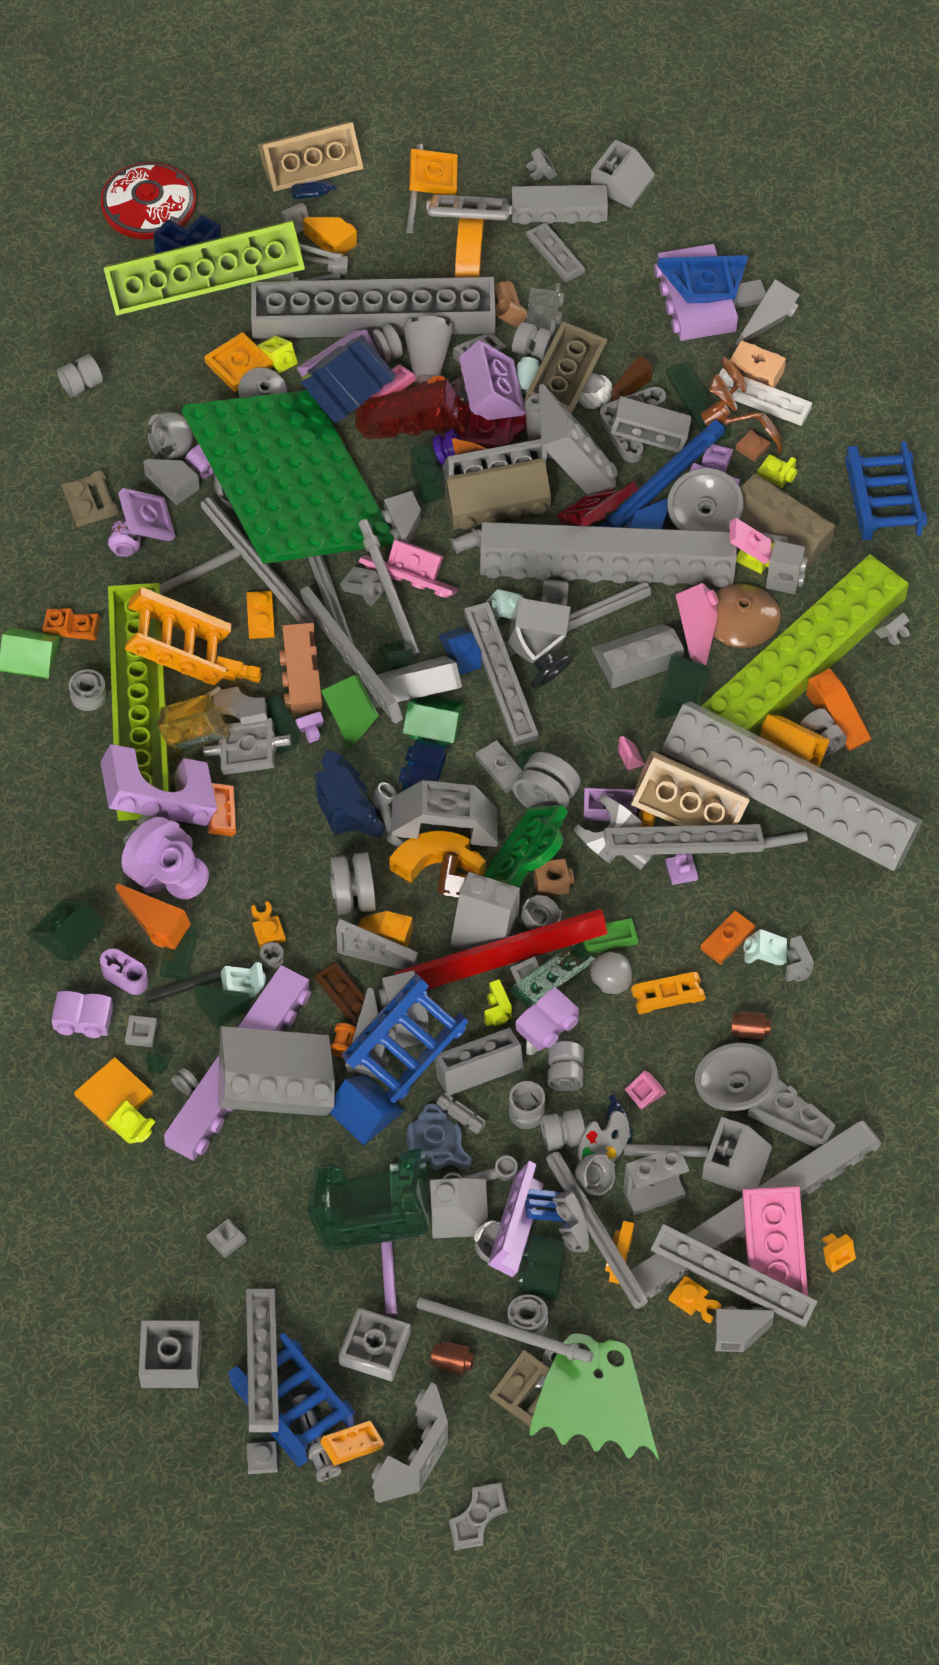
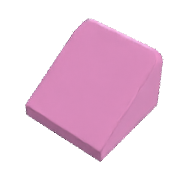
M620 737L618 752L627 770L645 765L636 745L626 737Z
M643 1071L624 1089L641 1110L667 1093L653 1075L646 1071Z

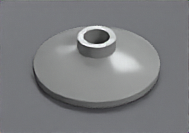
M255 368L243 375L238 386L240 398L287 392V387L282 377L268 368ZM260 385H265V386H267V387H268V390H267V391L262 390V389L260 388Z

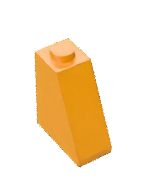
M769 714L761 726L759 736L818 767L821 765L830 741L783 716Z

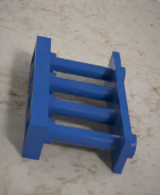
M906 441L901 442L899 455L863 458V455L859 456L857 446L847 447L845 462L862 541L872 540L873 531L883 527L914 525L916 536L922 535L923 526L927 525V516L925 511H921L912 470L913 453L908 451ZM901 464L903 472L902 475L868 478L867 475L863 476L862 470L866 467ZM905 484L907 495L875 498L867 495V490L870 487ZM910 504L912 515L876 518V516H872L871 510L876 507Z
M417 974L405 984L342 1054L345 1062L353 1069L358 1064H363L389 1087L386 1095L393 1104L398 1099H403L409 1093L411 1084L453 1038L457 1039L466 1030L465 1025L468 1023V1020L460 1012L452 1018L427 996L426 989L429 986ZM413 1003H420L446 1026L435 1039L407 1015V1010ZM395 1023L402 1024L427 1046L417 1059L389 1036V1030ZM376 1044L385 1046L408 1067L398 1079L370 1056V1051Z
M283 1333L279 1336L283 1350L277 1354V1368L291 1359L299 1371L278 1385V1399L305 1380H308L317 1390L285 1414L279 1413L278 1432H270L299 1468L308 1461L306 1455L307 1445L341 1420L348 1428L354 1426L353 1415L355 1412L346 1400L341 1401L306 1360L302 1355L304 1352L295 1339L290 1340ZM236 1366L228 1372L230 1384L248 1406L247 1372L243 1373ZM325 1400L333 1412L303 1434L294 1435L289 1429L291 1427L290 1424Z

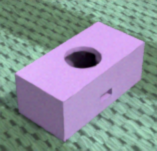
M585 788L584 820L610 821L609 812L606 809H602L604 805L598 800L602 794L621 804L637 817V807L631 805L635 790Z

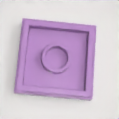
M122 488L118 494L129 533L165 541H171L176 537L164 497Z

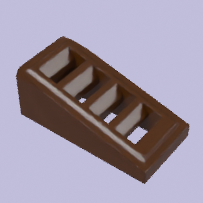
M639 356L612 388V401L619 399L620 396L626 397L635 393L651 381L652 365L642 356Z

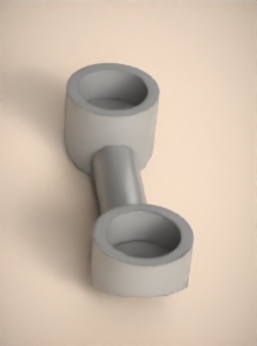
M382 782L373 791L372 800L375 807L380 810L388 832L387 841L399 847L410 838L391 836L392 813L389 804L392 802V798L396 796V791L390 784Z
M502 1156L496 1161L495 1168L463 1178L486 1179V1182L497 1178L508 1181L514 1178L517 1173V1162L511 1156ZM455 1172L448 1173L443 1177V1179L462 1178L460 1174Z

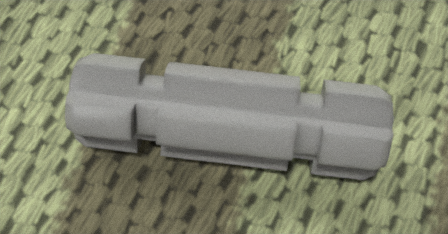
M443 1093L436 1103L442 1111L445 1112L447 1110V1114L462 1125H469L468 1129L475 1134H479L485 1128L486 1121L479 1115L475 1117L473 1111L457 1100L454 1102L453 1097Z

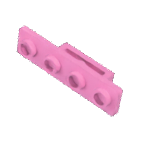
M398 539L394 540L388 562L384 561L391 579L398 581L406 579L411 581V585L416 588L426 589L427 587L435 590L434 594L448 598L449 595L457 594L459 590L455 586L436 580L443 560L442 555ZM365 555L360 557L359 563L364 564L365 569L377 572L371 556Z

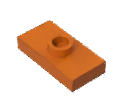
M212 783L217 809L208 823V833L234 836L236 833L234 786Z
M734 911L700 945V949L721 965L755 931L756 926L737 911Z

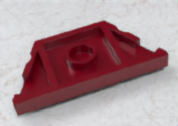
M469 402L442 406L450 429L455 430L461 440L478 444L487 449L515 444L527 430L526 413L523 416L487 420L480 415H475L469 408Z
M628 482L620 490L614 491L612 487L581 497L557 514L560 524L589 526L591 523L605 518V513L616 510L619 503L638 491L636 482Z

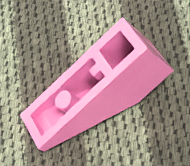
M701 583L676 594V599L690 658L699 667H706L718 619L716 604L719 603V600L714 590H709Z

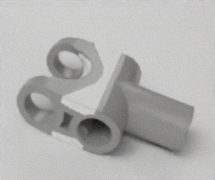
M603 794L598 798L606 806L605 808L610 814V823L607 828L641 827L643 824L628 809ZM578 824L573 830L586 845L610 864L616 856L607 855L603 836L604 831L598 833L583 829ZM622 855L640 871L653 857V855Z

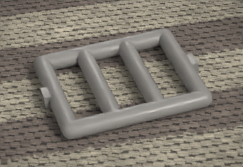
M435 194L431 197V200H427L426 209H428L427 213L429 216L507 220L509 214H512L513 205H511V200L507 198ZM439 204L453 205V207H439ZM463 206H477L476 209H467V208H462V207H463ZM487 207L501 208L500 210H486Z

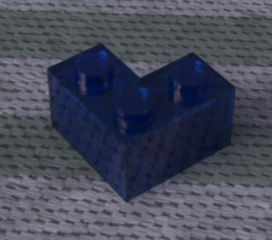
M201 215L186 230L167 219L153 234L155 253L222 237L221 225Z

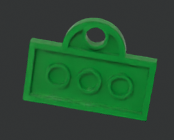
M563 805L529 807L482 876L519 888L528 871L545 865L556 855L562 846L563 835L558 829L562 826L563 819L568 813Z

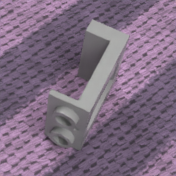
M679 1146L626 1164L623 1193L633 1215L686 1197L679 1175L689 1172V1168Z

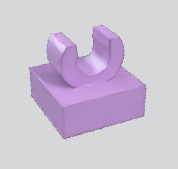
M321 712L295 720L294 728L296 733L305 732L309 743L320 738L318 728L322 727L324 722Z
M676 854L674 857L665 860L672 885L698 880L692 854Z

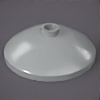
M700 468L684 474L674 483L668 496V513L672 523L678 530L730 532V521L735 518L740 520L743 512V496L740 487L732 477L717 469ZM708 508L710 509V512L703 513L702 509Z
M748 1043L728 1044L711 1051L699 1063L695 1073V1085L699 1096L708 1105L724 1111H740L760 1104L773 1092L778 1080L777 1066L773 1057L763 1048Z

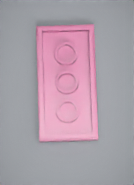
M800 1187L743 1189L742 1197L748 1267L808 1296Z

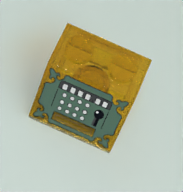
M209 694L161 707L157 727L169 747L183 751L230 737V733Z

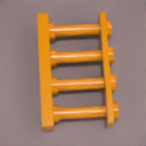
M143 587L130 598L128 608L139 612L140 617L138 633L125 644V650L211 685H216L226 675L227 669L216 664L217 644L231 632L230 623ZM150 617L162 622L161 642L148 637ZM172 627L185 632L183 650L171 646ZM195 636L207 640L206 660L193 655Z

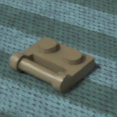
M96 471L89 477L61 484L76 527L119 514L118 507L113 503L105 482L107 479L103 471ZM89 487H97L104 505L102 509L97 510Z
M523 1350L489 1397L530 1427L539 1395L526 1412L520 1406L542 1376L546 1378L550 1368Z

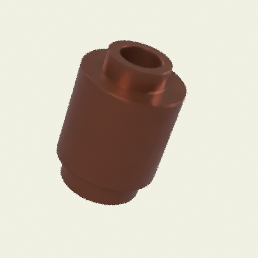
M740 1011V1014L733 1013L731 1035H736L739 1039L764 1041V1035L770 1036L771 1019H766V1013Z
M443 1341L441 1344H434L430 1364L436 1366L437 1370L465 1375L466 1370H472L475 1354L470 1353L471 1349L469 1346Z

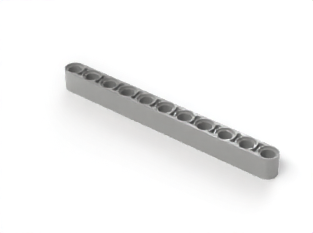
M860 1121L756 1189L799 1186L800 1197L806 1193L809 1195L823 1186L822 1182L827 1179L832 1180L845 1171L844 1168L851 1164L853 1166L866 1158L865 1154L871 1150L875 1152L882 1142L865 1121ZM743 1197L685 1235L721 1253L733 1245L732 1241L738 1237L741 1239L745 1237ZM658 1254L653 1255L630 1270L646 1298L648 1296L652 1298L664 1290L665 1285L671 1281L675 1283L688 1274V1269Z

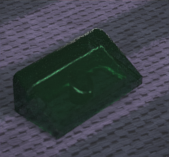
M278 694L274 695L267 702V719L272 718L274 722L275 737L291 735L292 745L276 748L279 753H284L297 747L301 732Z

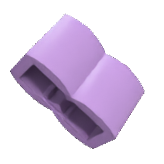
M555 987L516 1020V1030L538 1051L545 1047L550 1048L558 1040V1034L565 1030L570 1031L575 1027L578 1022L579 1008Z
M71 991L57 992L51 1020L53 1029L62 1035H72L73 1032L84 1033L85 1036L90 1038H98L100 1035L107 1036L113 1011L111 997L99 994L84 995Z

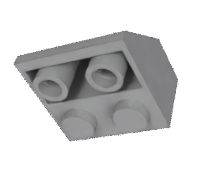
M614 140L591 170V185H607V197L630 208L633 207L655 178V173L639 152L618 140Z
M721 1117L704 1162L702 1179L740 1192L743 1189H756L759 1187L772 1151V1146L748 1125Z

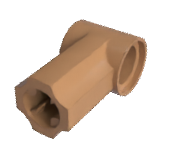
M510 281L499 282L494 286L497 303L495 315L512 327L517 328L521 322L525 321L527 311L520 306L514 284Z

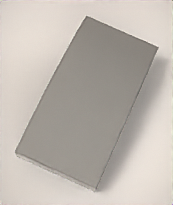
M560 1192L553 1198V1201L556 1204L558 1215L566 1221L564 1225L558 1228L563 1236L562 1241L573 1252H586L589 1250V1236L580 1204L573 1192Z

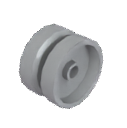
M537 752L530 756L524 766V771L516 778L513 783V792L516 798L527 808L563 805L566 809L569 805V799L579 789L581 780L577 772L561 758L549 753Z
M368 852L353 855L352 871L350 872L344 855L330 857V884L332 897L335 899L337 915L352 913L354 909L353 897L355 896L358 909L361 912L375 911L374 886Z

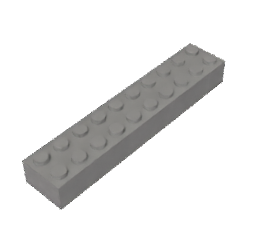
M494 277L251 282L253 339L272 338L275 335L281 338L344 337L353 330H367L370 336L371 331L378 329L382 332V327L388 324L395 329L398 335H404V324L411 318L412 322L418 321V316H436L445 319V324L448 326L450 323L452 324V334L495 333Z
M482 522L480 575H486L489 578L511 576L514 579L536 577L539 580L561 578L564 581L586 579L590 582L611 580L615 583H624L626 581L647 582L648 584L651 582H661L666 585L686 583L691 586L703 583L722 588L734 582L737 547L729 542L730 532Z
M693 702L682 705L661 749L662 752L892 871L897 870L902 865L923 820Z

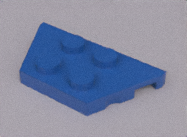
M748 256L659 258L657 266L687 303H710L728 299L734 301Z

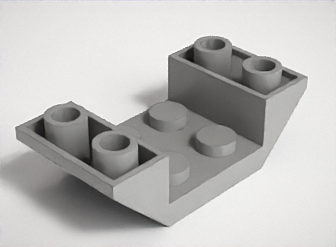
M422 780L392 798L391 836L418 839L421 823L459 828L465 827L470 828L472 845L497 847V808L474 785Z
M432 1382L427 1391L421 1390L415 1402L417 1406L415 1416H417V1426L424 1430L421 1437L423 1443L419 1450L414 1449L411 1452L407 1465L387 1456L383 1464L379 1462L373 1471L372 1479H374L372 1489H374V1499L379 1503L420 1492L448 1444V1421L437 1385Z

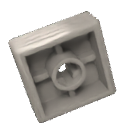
M357 1308L339 1353V1364L372 1376L393 1381L411 1334V1325L362 1308ZM375 1341L380 1342V1347L372 1348L370 1345H373Z

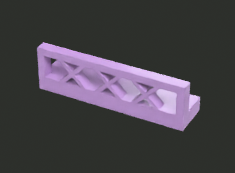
M528 1161L514 1176L488 1262L489 1266L511 1277L518 1272L533 1219L526 1217L525 1201L529 1189L542 1190L544 1184L532 1178L536 1164Z

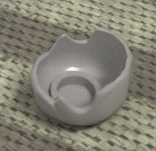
M535 895L527 899L521 911L522 921L529 930L559 922L562 916V910L558 909L557 904L548 896ZM545 916H546V921H545V923L540 924L541 921H542V920L545 918Z
M606 952L598 956L591 964L592 981L604 993L619 994L627 990L632 983L631 965L622 954Z
M599 1153L586 1155L581 1159L575 1170V1179L582 1191L590 1196L604 1195L613 1187L616 1178L615 1163L609 1160L606 1154Z

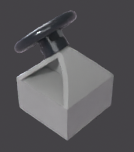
M519 598L511 617L508 644L525 660L534 663L535 667L540 671L530 683L531 687L536 689L558 676L573 661V655L565 654L558 659H555L553 654L559 651L566 638L570 607Z

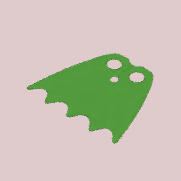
M571 1334L563 1343L569 1345L571 1343H583L587 1345L590 1351L594 1352L593 1360L591 1363L577 1359L571 1361L567 1359V1356L557 1353L540 1392L529 1435L533 1436L543 1427H550L556 1433L561 1445H565L574 1435L579 1434L588 1439L595 1452H598L605 1442L614 1441L622 1448L624 1454L629 1459L640 1446H645L659 1460L628 1346L612 1340L600 1343L594 1341L588 1335ZM617 1350L623 1355L624 1363L622 1366L615 1367L607 1360L609 1351ZM594 1370H601L603 1373V1377L599 1379L594 1376Z

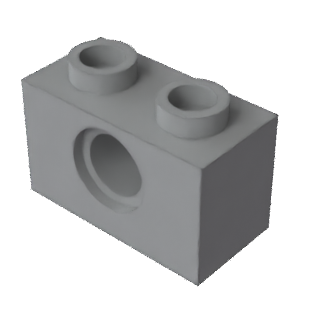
M775 540L769 561L767 589L796 595L797 588L803 587L806 576L805 570L808 558L804 557L805 547Z

